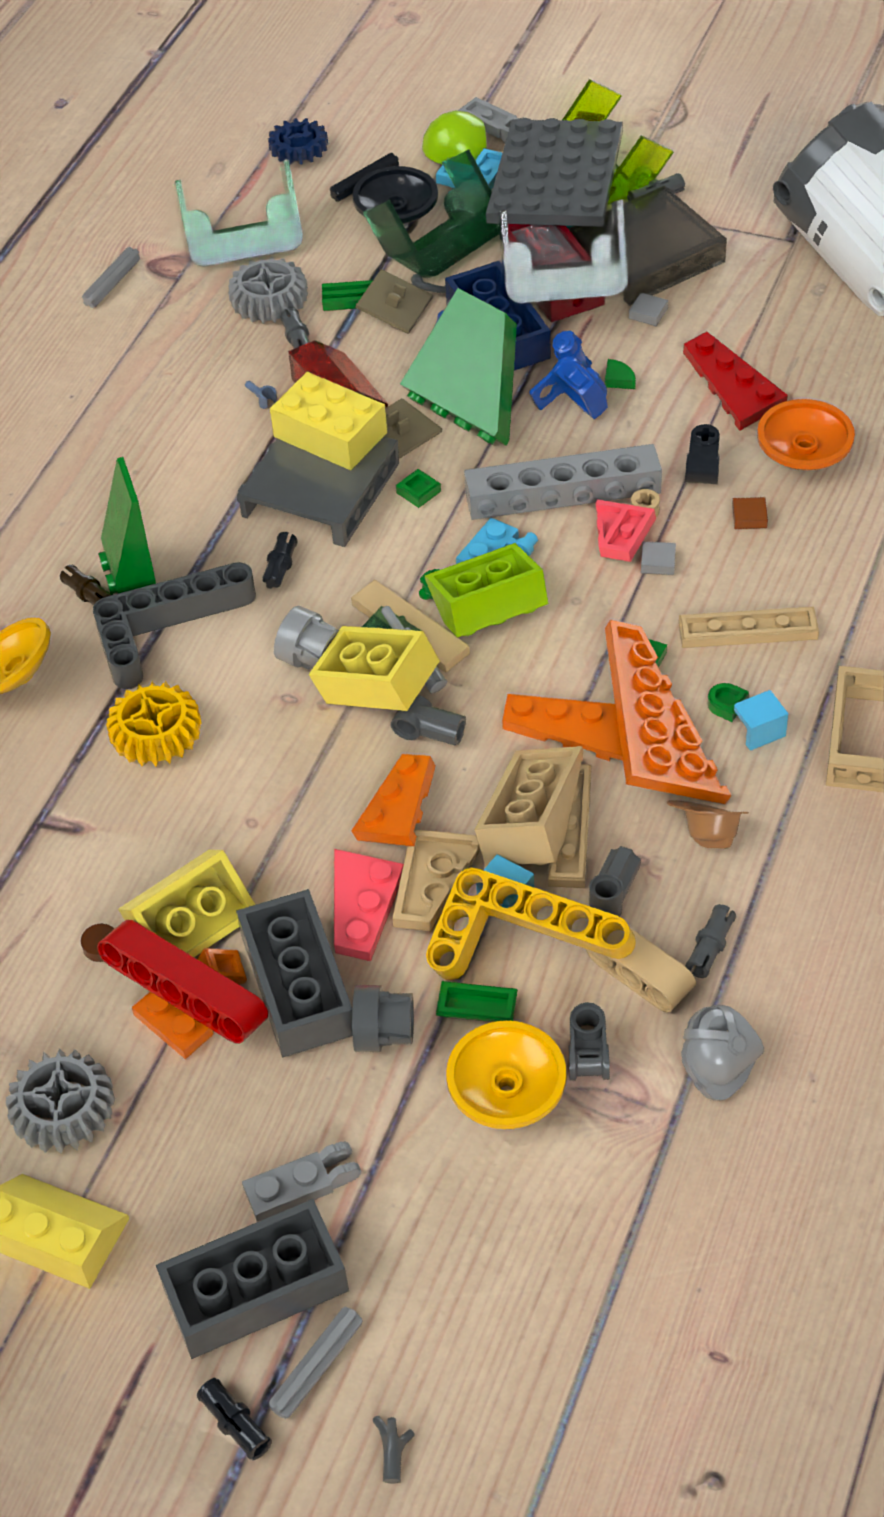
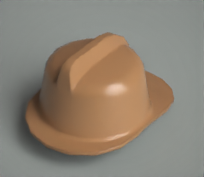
M667 801L669 806L685 810L690 836L700 846L705 848L728 849L731 847L733 838L737 835L741 814H749V812H731L688 801Z

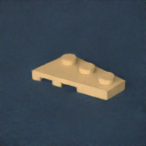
M414 830L417 838L415 846H407L392 918L393 927L431 931L444 909L458 874L464 869L470 868L480 852L476 835Z

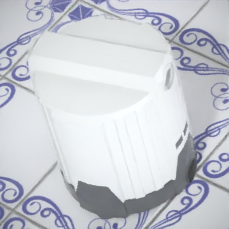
M864 102L857 105L851 104L843 109L837 116L828 121V126L816 135L792 162L787 163L778 181L773 185V202L855 295L875 314L884 316V105Z

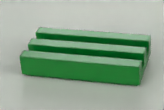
M373 280L322 284L323 311L357 309L355 308L356 304Z

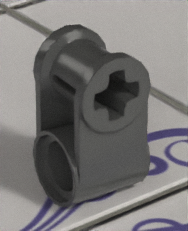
M581 1003L574 1007L570 1015V1081H576L579 1076H602L603 1080L610 1079L606 1017L601 1007L594 1003ZM583 1025H592L595 1028L592 1030H584L580 1027Z

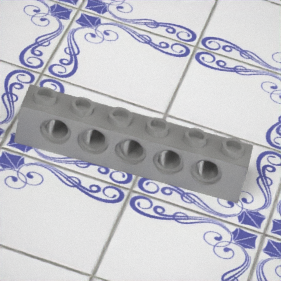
M654 444L464 470L465 494L471 520L596 503L597 499L610 501L631 498L634 492L641 489H650L660 494L662 468Z

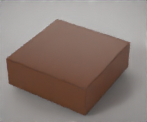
M765 497L733 498L734 529L767 528L768 516Z

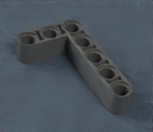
M241 562L231 563L98 600L93 606V614L115 685L122 689H132L143 680L141 662L133 636L251 604L256 597L251 567Z

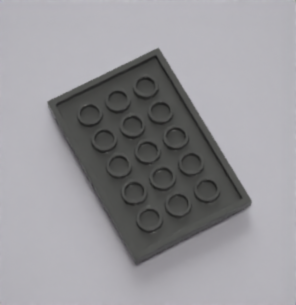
M555 118L546 120L512 119L486 211L487 223L603 227L623 135V122L610 119L602 121H586L584 119L568 121Z

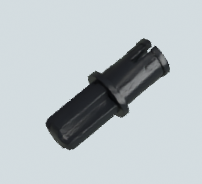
M289 532L279 533L273 551H270L267 555L268 564L262 581L266 583V587L269 589L280 587L286 570H289L292 566L293 561L291 557L298 540L292 534L289 542L286 543Z

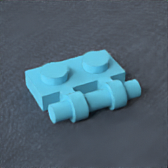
M490 518L456 557V564L516 543L530 556L534 551L533 546L537 543L538 538L532 532H528L524 538H519V530L517 528Z

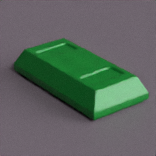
M442 981L436 1016L484 1022L513 1021L518 989Z

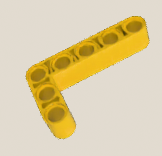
M471 867L464 869L455 879L428 945L426 959L430 967L446 980L460 978L468 968L489 915L615 959L625 958L630 955L635 948L636 939L627 922L617 915ZM483 883L480 893L468 896V891L473 884ZM508 895H518V899L512 907H502L503 901ZM545 906L553 907L550 917L544 920L537 919V913L541 908ZM469 917L466 928L454 931V925L457 920ZM580 918H587L589 920L587 927L583 931L573 932L571 930L576 920ZM622 930L625 932L624 938L618 944L612 945L607 943V938L613 931ZM448 952H454L455 956L452 963L447 966H440L442 956Z

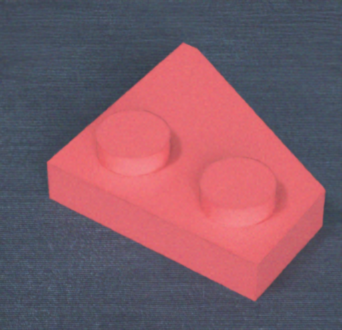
M597 499L596 510L600 556L631 562L656 520L655 509Z

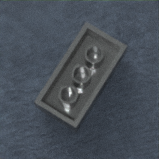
M303 890L236 910L241 936L263 1002L268 1009V1017L282 1058L353 1036V1008L310 890Z
M314 1199L156 1265L163 1289L191 1359L349 1291L345 1267Z

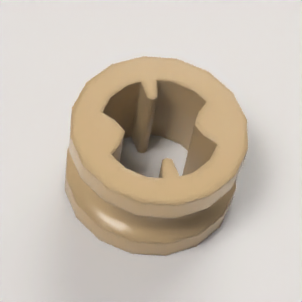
M641 489L634 492L631 497V504L655 509L657 517L660 511L659 495L650 489Z

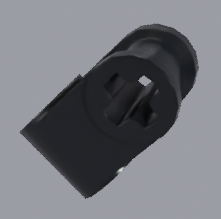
M701 424L692 430L689 453H687L685 482L718 484L720 434L716 427L709 424Z

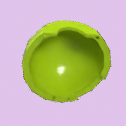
M455 110L441 114L430 123L423 136L422 150L425 156L439 164H443L447 158L473 164L483 149H487L484 122L470 112Z

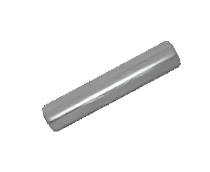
M127 247L82 295L83 303L91 308L96 307L140 260L139 251Z
M348 1307L340 1310L269 1400L268 1405L276 1415L284 1419L292 1415L356 1333L363 1320L355 1310Z

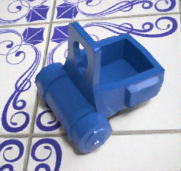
M562 331L553 339L554 353L558 362L549 374L529 391V394L536 407L542 410L560 394L565 393L591 418L596 419L608 408L606 399L607 388L599 374L591 368L592 361L585 356L581 346V339L572 331ZM553 385L550 393L540 398L541 391L546 386Z

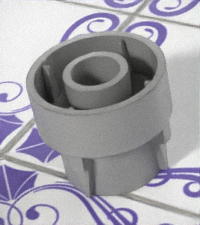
M295 606L289 611L279 627L274 643V655L277 659L294 667H303L308 670L310 668L313 669L339 630L324 622L320 614L302 606Z

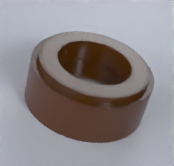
M103 923L87 928L81 936V946L84 955L92 961L103 962L98 953L97 945L115 928Z

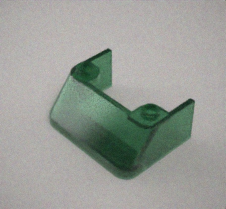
M469 149L442 161L455 186L444 198V207L450 219L415 242H412L390 200L363 212L384 252L411 271L420 274L423 278L439 275L501 233V226L505 225L487 223L486 211L492 191Z
M289 160L283 161L280 164L285 194L275 195L269 199L266 204L268 221L212 231L211 222L206 213L200 210L187 211L181 180L174 182L189 255L196 265L205 267L292 251L300 246L303 240V232Z

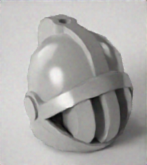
M712 1005L697 1011L689 1020L687 1029L684 1031L683 1039H685L681 1055L685 1070L692 1078L696 1088L708 1099L726 1100L746 1082L756 1060L764 1053V1046L756 1031L740 1013L729 1006Z

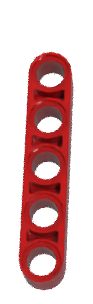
M133 920L122 922L97 945L100 957L110 967L235 1044H240L246 1040L268 1018L266 1005L255 994Z

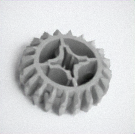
M272 256L269 260H263L262 258L257 262L250 260L248 266L240 265L239 271H234L233 277L229 279V300L235 313L241 314L242 319L250 318L251 322L261 320L264 324L266 321L272 320L276 323V320L280 319L283 310L286 311L288 316L290 313L287 308L302 309L303 303L307 301V280L301 271V267H295L294 262L286 263L284 258L274 260Z
M59 1048L56 1057L50 1058V1056L43 1052L41 1062L35 1063L29 1059V1070H17L16 1077L18 1082L9 1083L11 1095L6 1097V1106L8 1108L7 1116L10 1124L14 1126L15 1133L20 1139L25 1138L26 1143L31 1148L39 1144L40 1149L45 1153L55 1145L56 1150L62 1154L65 1145L71 1144L78 1151L81 1139L84 1138L92 1142L94 1137L92 1131L104 1132L105 1124L103 1120L111 1119V1106L114 1105L115 1101L111 1079L106 1075L105 1068L100 1063L95 1064L94 1059L89 1054L81 1058L80 1053L74 1050L66 1057L65 1053ZM34 1115H40L41 1118H51L53 1121L43 1120Z

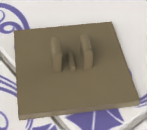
M381 269L355 308L409 334L433 295Z
M403 398L385 408L387 434L384 437L398 440L399 459L442 432L440 426Z

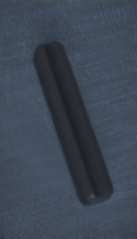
M388 153L330 187L331 198L339 202L352 195L356 183L362 177L377 169L399 166V158L393 153Z

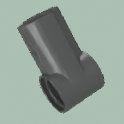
M417 695L408 711L397 710L391 721L392 730L403 739L416 740L419 736H424L454 746L456 744L459 745L466 726V716L432 707V704L421 695Z
M622 846L618 849H611L599 875L590 881V907L619 917L621 916L623 901L641 866V858L636 856L632 849Z

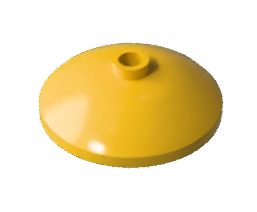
M36 617L22 619L0 631V694L12 691L27 683L39 669L49 648L51 636L49 626L42 619Z
M518 1021L491 1022L473 1029L455 1045L447 1062V1087L457 1108L471 1120L496 1129L521 1128L544 1118L560 1101L566 1085L565 1059L555 1041L542 1030ZM506 1085L513 1087L512 1090H501Z

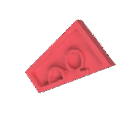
M334 849V948L336 954L367 961L372 960L397 895L404 864Z

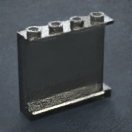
M665 185L606 211L603 227H570V232L583 249L623 285V300L629 306L633 305L640 293L653 296L724 263L726 259L727 238Z

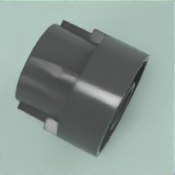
M355 985L352 1010L354 1051L381 1052L382 1045L412 1044L414 1034L413 993L385 992L382 989V985Z

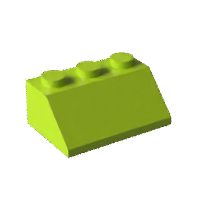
M516 543L425 575L426 583L444 624L457 638L472 635L477 630L491 625L502 624L507 619L520 614L532 613L537 608L549 604L543 569Z

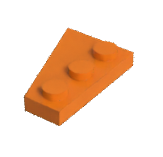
M402 754L351 830L357 841L415 846L417 838L414 833L417 823H421L423 816L420 807L422 800L428 796L436 767L431 756Z

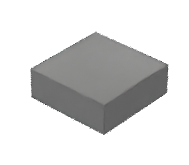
M640 293L629 309V319L657 326L668 309V300Z
M643 541L641 573L674 575L676 543Z

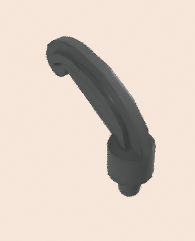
M414 274L411 277L412 285L420 289L446 293L445 286L424 282L420 274Z

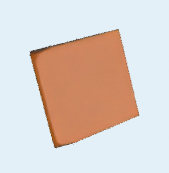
M204 948L197 959L238 985L245 984L247 981L238 950Z

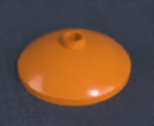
M795 399L775 405L762 416L757 431L759 445L767 456L783 466L797 470H818L838 463L851 451L855 436L854 426L843 411L826 402L812 399Z

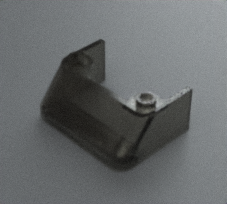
M623 200L611 203L613 234L601 235L593 241L591 245V261L532 266L529 248L523 243H509L506 210L499 211L498 224L501 261L507 296L516 303H531L620 294L628 283Z

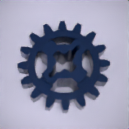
M294 118L293 122L289 123L285 120L283 121V126L275 125V131L269 132V151H271L272 157H278L279 162L288 160V164L291 165L294 161H298L302 165L303 160L314 162V156L321 158L322 152L327 151V132H325L323 125L318 126V121L309 123L308 118H305L302 122H298V119Z

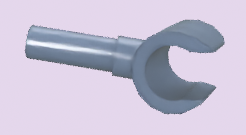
M251 381L245 383V387L259 398L260 408L266 409L268 407L267 399H271L274 403L277 402V391L273 386L268 385L259 388Z

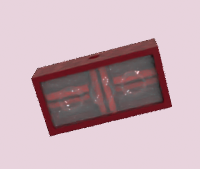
M507 224L501 226V255L550 322L605 305V276L566 225Z

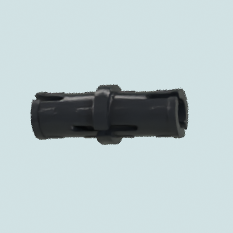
M212 1378L205 1382L197 1392V1399L218 1420L217 1427L224 1435H230L250 1460L252 1459L253 1461L263 1456L270 1448L272 1440L252 1420L250 1409L243 1402L238 1403L225 1389L219 1379Z

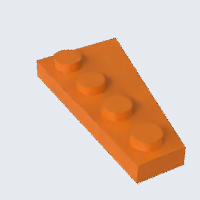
M507 694L502 720L504 730L544 742L552 739L561 742L563 747L582 746L585 750L595 752L597 758L607 761L615 758L623 761L615 704Z

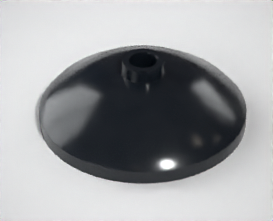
M391 166L372 171L362 177L353 189V203L356 210L367 219L385 225H401L414 222L429 213L438 200V187L434 179L419 169L405 166Z

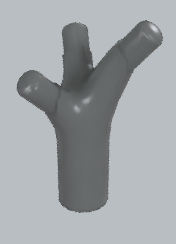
M375 1416L373 1423L380 1432L384 1451L383 1482L399 1483L401 1482L402 1451L406 1443L415 1434L409 1429L399 1437L394 1417L388 1418L386 1424L380 1416Z

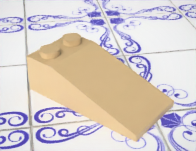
M582 746L515 751L474 829L485 866L492 861L496 854L515 864L546 865L548 863H555L565 841L584 753Z

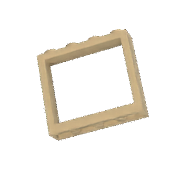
M839 666L826 786L884 793V758L841 753L846 698L884 702V670Z

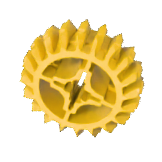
M152 681L150 686L144 688L138 684L136 691L126 690L125 698H116L115 706L109 708V718H107L106 726L110 743L115 747L119 756H125L129 763L138 760V763L143 767L148 761H152L155 767H157L159 761L166 760L170 764L173 756L183 758L184 749L193 750L194 741L199 739V729H201L202 721L198 704L192 699L189 691H182L179 684L170 688L166 681L161 686H156Z

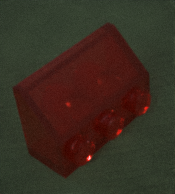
M316 340L288 351L291 377L295 383L306 372H309L383 403L385 408L388 407L385 399L344 352Z

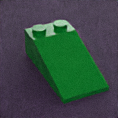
M124 457L117 458L101 535L104 551L98 553L103 572L110 571V574L105 575L109 592L112 594H119L156 584L139 501Z

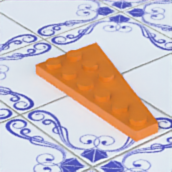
M609 620L605 627L626 785L726 804L732 795L727 786L720 785L715 775L718 769L714 761L707 760L700 747L703 741L681 700L675 699L670 691L672 683L668 675H662L655 663L658 656L643 628L633 624Z

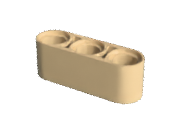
M632 928L636 944L632 953L625 958L615 959L586 949L594 963L663 1012H671L696 986V980L689 969ZM622 930L613 931L609 934L607 943L612 945L618 944L624 938L625 932Z

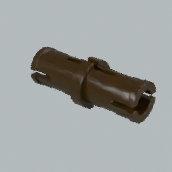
M67 565L65 567L66 570L73 574L72 576H69L63 570L60 573L61 582L76 591V596L84 602H90L94 605L98 600L113 595L101 587L100 582L95 577L86 576L75 565Z

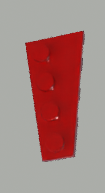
M706 331L684 343L683 354L699 376L707 380L709 390L713 395L717 394L720 398L722 408L727 414L733 416L739 431L760 420L770 408L787 401L788 395L709 332Z

